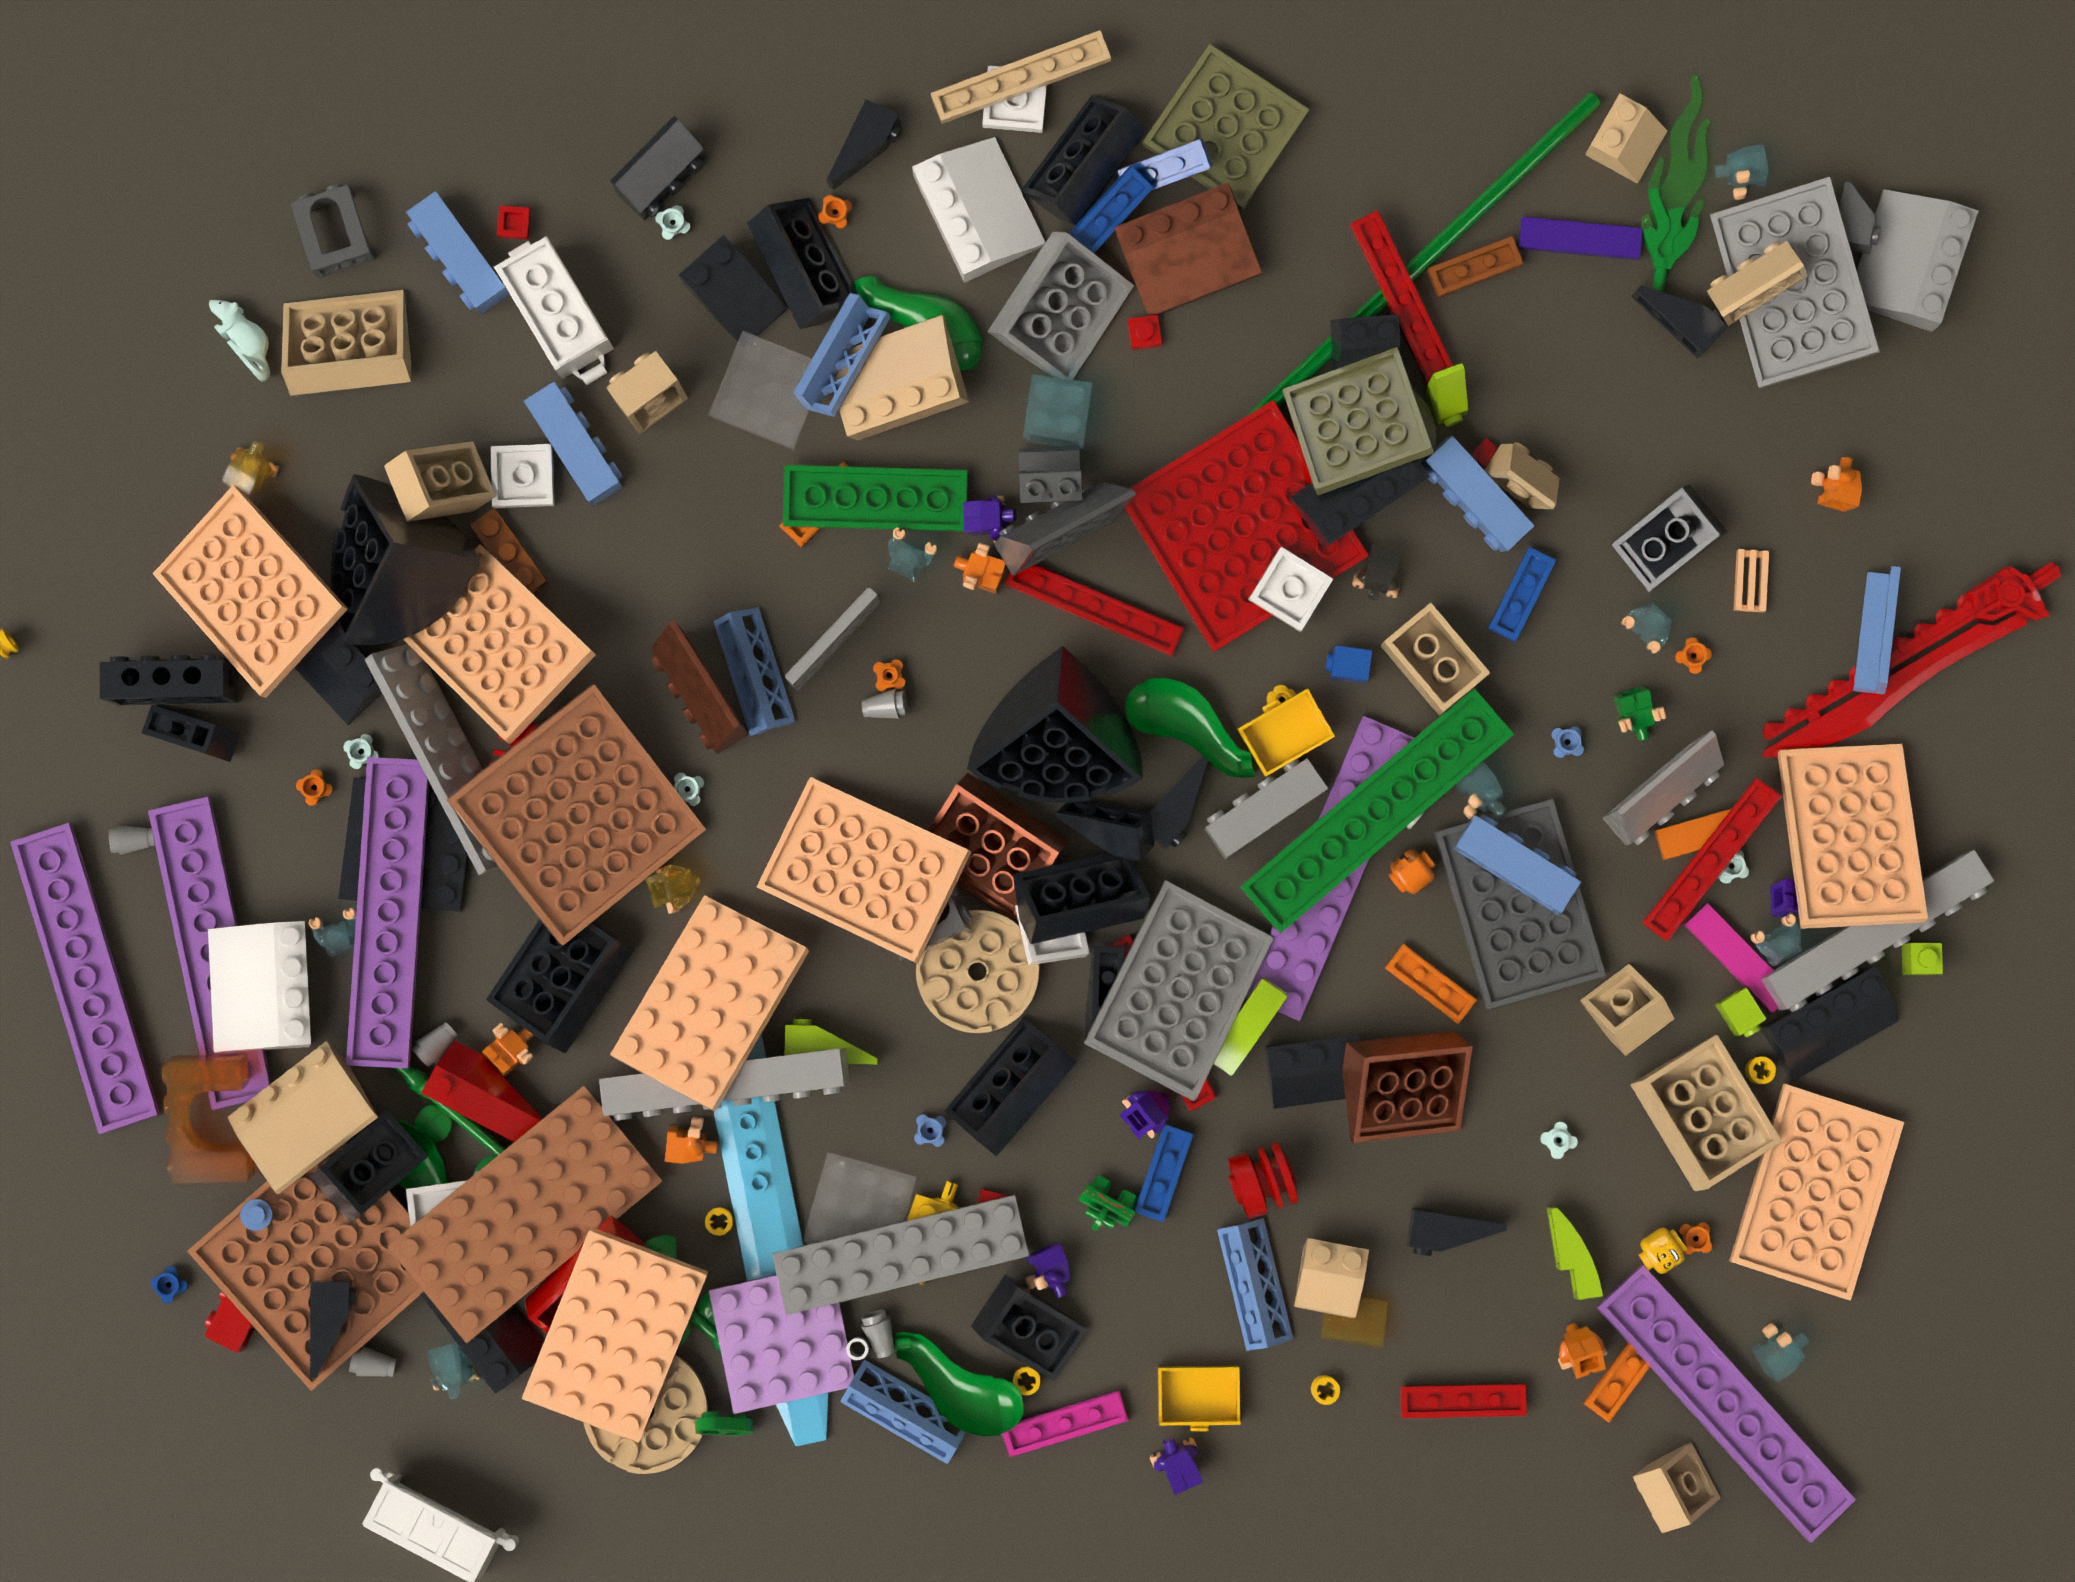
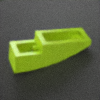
M1263 977L1238 1011L1213 1064L1232 1076L1289 994Z
M1547 1207L1556 1268L1561 1271H1570L1574 1298L1582 1300L1603 1296L1597 1270L1582 1238L1557 1207Z

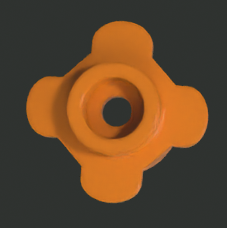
M827 195L823 199V211L818 215L819 221L822 224H834L839 229L846 227L847 214L852 210L851 202L834 197L833 195ZM836 209L838 210V213L833 214L832 211Z
M1693 637L1688 638L1682 651H1678L1675 654L1676 662L1686 665L1692 674L1701 672V666L1712 657L1711 650L1698 643V640ZM1691 653H1695L1696 658L1693 659Z
M894 659L891 663L885 664L882 662L875 663L873 671L877 675V682L875 684L877 690L884 692L887 689H902L905 686V679L902 678L901 673L903 664L900 660ZM887 673H891L892 677L887 678Z
M318 769L312 770L310 775L299 779L296 783V789L301 791L302 795L306 797L305 802L311 806L317 805L319 799L323 796H330L333 791L332 785L326 783L323 778V772ZM313 785L317 786L316 790H312Z
M1701 1222L1698 1226L1684 1224L1680 1227L1679 1233L1683 1236V1244L1687 1249L1683 1253L1691 1255L1695 1251H1702L1703 1253L1711 1251L1710 1226L1707 1223ZM1698 1236V1241L1695 1242L1693 1237Z

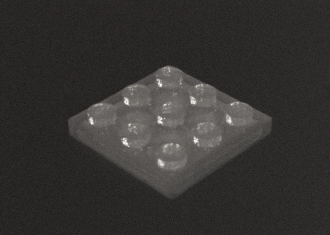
M742 331L709 412V417L794 450L810 410H807L793 392L812 358Z
M827 1152L802 1242L811 1244L905 1221L917 1176Z

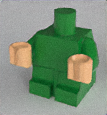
M1643 686L1613 695L1616 709L1620 716L1617 724L1621 732L1636 731L1639 741L1650 738L1648 727L1655 725V721L1667 718L1664 707L1653 706L1650 691Z

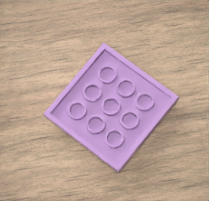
M777 1275L708 1290L734 1414L848 1388L854 1378L851 1359L846 1351L847 1339L839 1302L786 1315Z

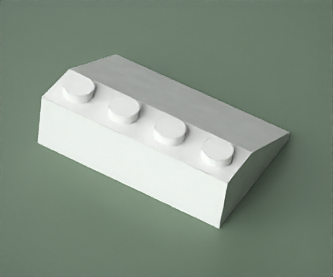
M995 137L938 154L912 166L914 179L964 283L1035 251L1046 243Z
M305 921L208 929L214 1053L309 1047L311 1045Z

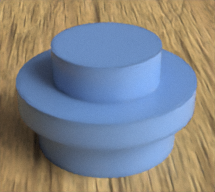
M261 1199L247 1202L242 1207L240 1213L243 1225L253 1231L266 1228L271 1223L273 1217L272 1208L266 1201Z

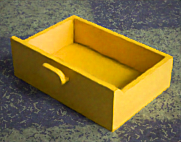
M1309 689L1299 692L1282 703L1278 699L1262 707L1263 714L1237 728L1265 777L1335 737Z
M1158 1366L1159 1426L1190 1425V1431H1209V1425H1241L1239 1366Z

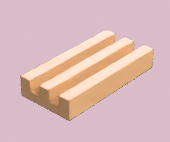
M1738 549L1736 551L1734 611L1766 612L1769 551H1746L1745 549ZM1744 557L1749 558L1747 605H1742ZM1756 558H1760L1758 606L1754 605Z

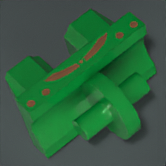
M1100 1175L1094 1179L1090 1186L1087 1185L1078 1199L1079 1202L1088 1206L1085 1215L1095 1220L1091 1229L1097 1231L1100 1225L1103 1224L1112 1230L1116 1222L1127 1227L1136 1213L1133 1209L1137 1196L1129 1191L1122 1190L1117 1201L1110 1198L1106 1194L1112 1183Z

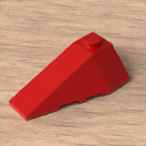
M457 1041L453 1042L438 1062L421 1094L513 1142L543 1119L482 1054Z

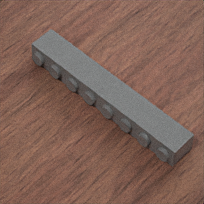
M1971 850L1961 854L1922 879L1928 914L1926 922L1845 926L1761 978L1778 1009H1790L1791 1012L1798 1010L1808 1003L1805 999L1813 993L1819 996L1834 987L1831 982L1840 976L1843 980L1853 976L1860 971L1857 966L1867 960L1871 964L1885 956L1884 949L1892 944L1894 948H1897L1911 939L1909 934L1916 929H1919L1920 932L1929 929L1937 923L1934 919L1942 913L1949 916L1962 908L1960 902L1968 897L1971 900H1975L1987 893L1986 886L1994 882L1976 851Z
M846 1048L746 1060L722 1101L733 1100V1106L752 1104L751 1098L763 1096V1102L782 1100L781 1094L793 1093V1099L811 1097V1090L823 1089L824 1095L842 1093L841 1086L851 1085ZM645 1074L599 1079L603 1116L613 1115L614 1121L632 1119V1112L643 1111L644 1117L662 1115V1109L672 1107L673 1114L692 1111L691 1105L699 1104Z

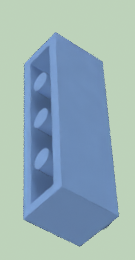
M436 191L406 211L412 220L407 223L417 238L424 236L429 243L425 247L426 251L435 263L441 260L445 265L446 269L442 273L452 287L457 283L464 293L459 296L469 310L475 307L480 315H482L510 295Z
M552 382L525 399L524 403L583 495L593 507L623 488L619 482V479L623 476L614 462L608 464L602 454L607 451L599 438L596 436L592 439L586 431L591 426L583 413L580 411L576 414L570 406L574 399L567 388L564 386L559 389L557 384Z
M1453 436L1445 438L1434 449V454L1426 456L1420 462L1430 476L1428 480L1433 484L1437 482L1445 490L1443 496L1453 506L1458 505L1465 512L1463 515L1464 519L1473 528L1479 527L1486 535L1484 537L1485 542L1494 551L1498 549L1500 552L1509 551L1534 527V524Z
M1482 814L1480 818L1476 815L1472 817L1452 849L1553 913L1561 914L1581 881L1575 878L1577 873L1562 864L1558 868L1549 862L1551 857L1538 848H1534L1533 851L1522 845L1524 840L1515 833L1508 831L1505 834L1496 828L1498 823L1486 815Z

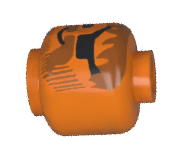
M1408 849L1390 864L1392 872L1388 875L1403 894L1405 892L1416 894L1434 880L1435 875L1431 868L1436 864L1426 851L1420 854L1415 849Z

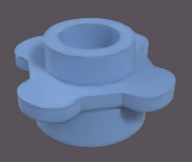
M1573 726L1565 730L1556 728L1552 731L1551 737L1555 740L1553 753L1556 757L1563 758L1565 755L1570 754L1580 756L1583 753L1584 747L1581 745L1580 737L1582 731L1579 727ZM1566 739L1570 740L1569 745L1565 744Z
M925 1114L919 1115L916 1119L918 1132L914 1136L915 1142L919 1145L933 1143L936 1147L941 1146L945 1141L942 1136L943 1128L947 1124L945 1118L942 1116L928 1118ZM929 1127L933 1128V1133L931 1134L927 1132Z

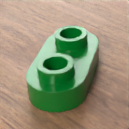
M720 1412L701 1413V1418L695 1419V1433L720 1436L749 1435L754 1433L753 1419L747 1418L746 1413L728 1414V1417H720Z

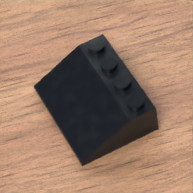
M539 919L486 1000L544 1043L566 1054L634 950L593 922L562 946L541 919Z

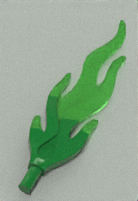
M1695 75L1691 76L1692 94L1690 103L1677 119L1670 132L1671 161L1668 175L1661 187L1659 179L1663 170L1664 160L1660 157L1649 181L1648 200L1656 229L1651 222L1649 214H1645L1642 218V235L1652 260V270H1655L1652 289L1664 292L1666 276L1670 272L1672 265L1687 251L1697 234L1700 211L1704 204L1702 199L1698 200L1690 212L1686 226L1682 228V214L1687 204L1700 188L1707 170L1705 131L1710 123L1708 118L1702 122L1696 131L1694 157L1691 161H1689L1687 153L1688 134L1702 100V91Z

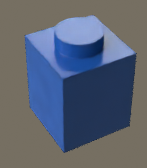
M1336 645L1333 653L1328 652L1326 657L1325 671H1330L1329 679L1366 684L1369 679L1372 650Z

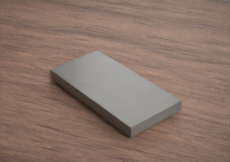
M867 588L785 675V678L795 690L799 691L881 604L878 595L871 588Z

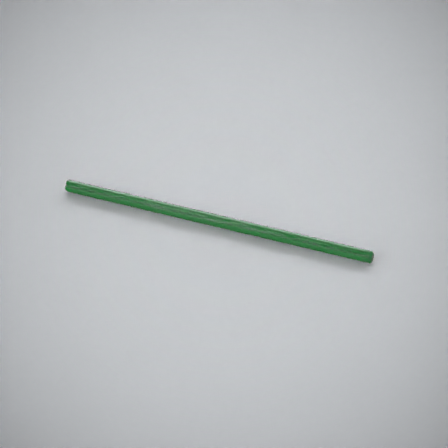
M1588 93L1405 266L1412 281L1422 274L1600 106V99L1594 93ZM1381 289L1350 318L1377 316L1388 305ZM1331 336L1246 416L1274 400L1279 408L1286 401L1282 389L1309 380L1332 358Z

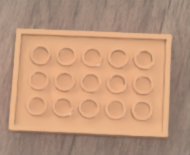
M234 485L153 573L259 696L265 698L268 697L348 609L244 492Z
M479 544L475 549L480 558L478 569L473 573L467 587L457 602L432 625L403 640L507 743L511 744L596 654Z
M1902 744L1779 750L1778 763L1801 929L1926 922L1928 914Z
M810 777L757 888L918 964L971 851Z
M704 895L610 1055L716 1112L805 960L809 950L805 946Z
M1783 1084L1771 1122L1782 1142L1761 1155L1729 1262L1851 1301L1904 1122Z
M590 1227L522 1399L639 1443L708 1271Z

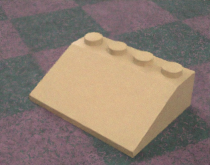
M404 290L284 303L281 373L290 396L411 382V354Z
M941 315L879 337L839 408L847 437L858 441L969 402L944 316ZM863 343L853 346L849 352L850 356L859 352ZM848 367L837 373L836 381L846 376L849 371Z
M1718 1035L1703 1041L1630 1084L1694 1191L1709 1189L1782 1142Z
M327 1041L228 1116L238 1139L277 1194L281 1193L378 1118L350 1065H346V1058Z

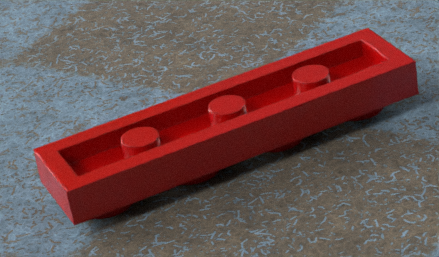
M1526 1384L1400 1386L1401 1418L1527 1416Z

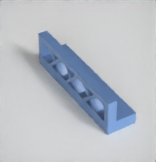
M852 293L848 295L793 392L807 410L835 417L890 320L891 316L888 312L868 307L860 295ZM869 317L877 319L873 327L864 331V326ZM862 342L863 346L860 351L850 356L849 352L852 347ZM848 367L849 371L846 376L836 381L837 373ZM834 392V397L829 406L820 404L824 396Z
M1891 566L1890 574L1867 572L1853 691L1885 694L1888 684L1901 567Z
M759 607L730 612L713 621L749 735H760L772 728L795 723ZM751 616L755 628L753 633L745 628L742 618ZM754 645L762 650L764 656L762 662L754 657ZM764 674L772 681L773 687L771 691L763 685L762 677ZM773 703L780 707L783 719H774L771 710Z
M1264 1218L1217 1229L1246 1351L1269 1348L1293 1340ZM1255 1227L1258 1238L1256 1245L1251 1242L1248 1229ZM1259 1259L1263 1261L1265 1267L1263 1276L1258 1272L1257 1268ZM1266 1289L1271 1292L1273 1299L1270 1306L1266 1303L1264 1296ZM1274 1320L1279 1324L1281 1336L1274 1337L1272 1329Z
M865 1359L840 1401L946 1464L951 1460L966 1433L960 1429L957 1436H954L946 1431L942 1422H947L948 1420L939 1412L930 1397ZM866 1372L875 1377L878 1386L870 1387L861 1382L860 1378L863 1373ZM888 1391H899L903 1394L905 1401L896 1402L892 1400ZM925 1406L930 1409L932 1417L923 1418L918 1415L915 1407Z

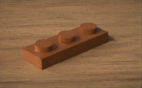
M1513 236L1429 267L1427 273L1437 298H1441L1522 267L1523 261Z
M495 508L470 524L488 552L532 594L548 583Z

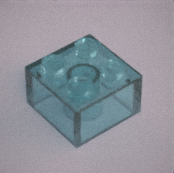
M1032 374L1023 432L1024 441L1063 447L1079 446V449H1084L1092 383Z

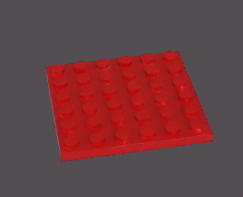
M1274 400L1129 488L1133 489L1136 495L1127 505L1125 511L1212 652L1273 616L1248 599L1280 547H1283L1331 578L1336 577L1369 556L1353 529L1323 549L1289 499L1311 484L1312 479L1300 443Z

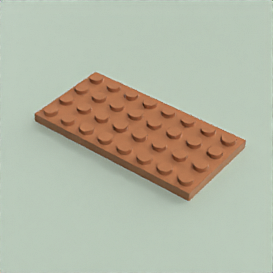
M583 1086L387 1247L462 1339L468 1343L572 1257L584 1243L590 1227L598 1229L611 1215L616 1219L619 1218L660 1184L662 1180L609 1116H603L602 1107Z

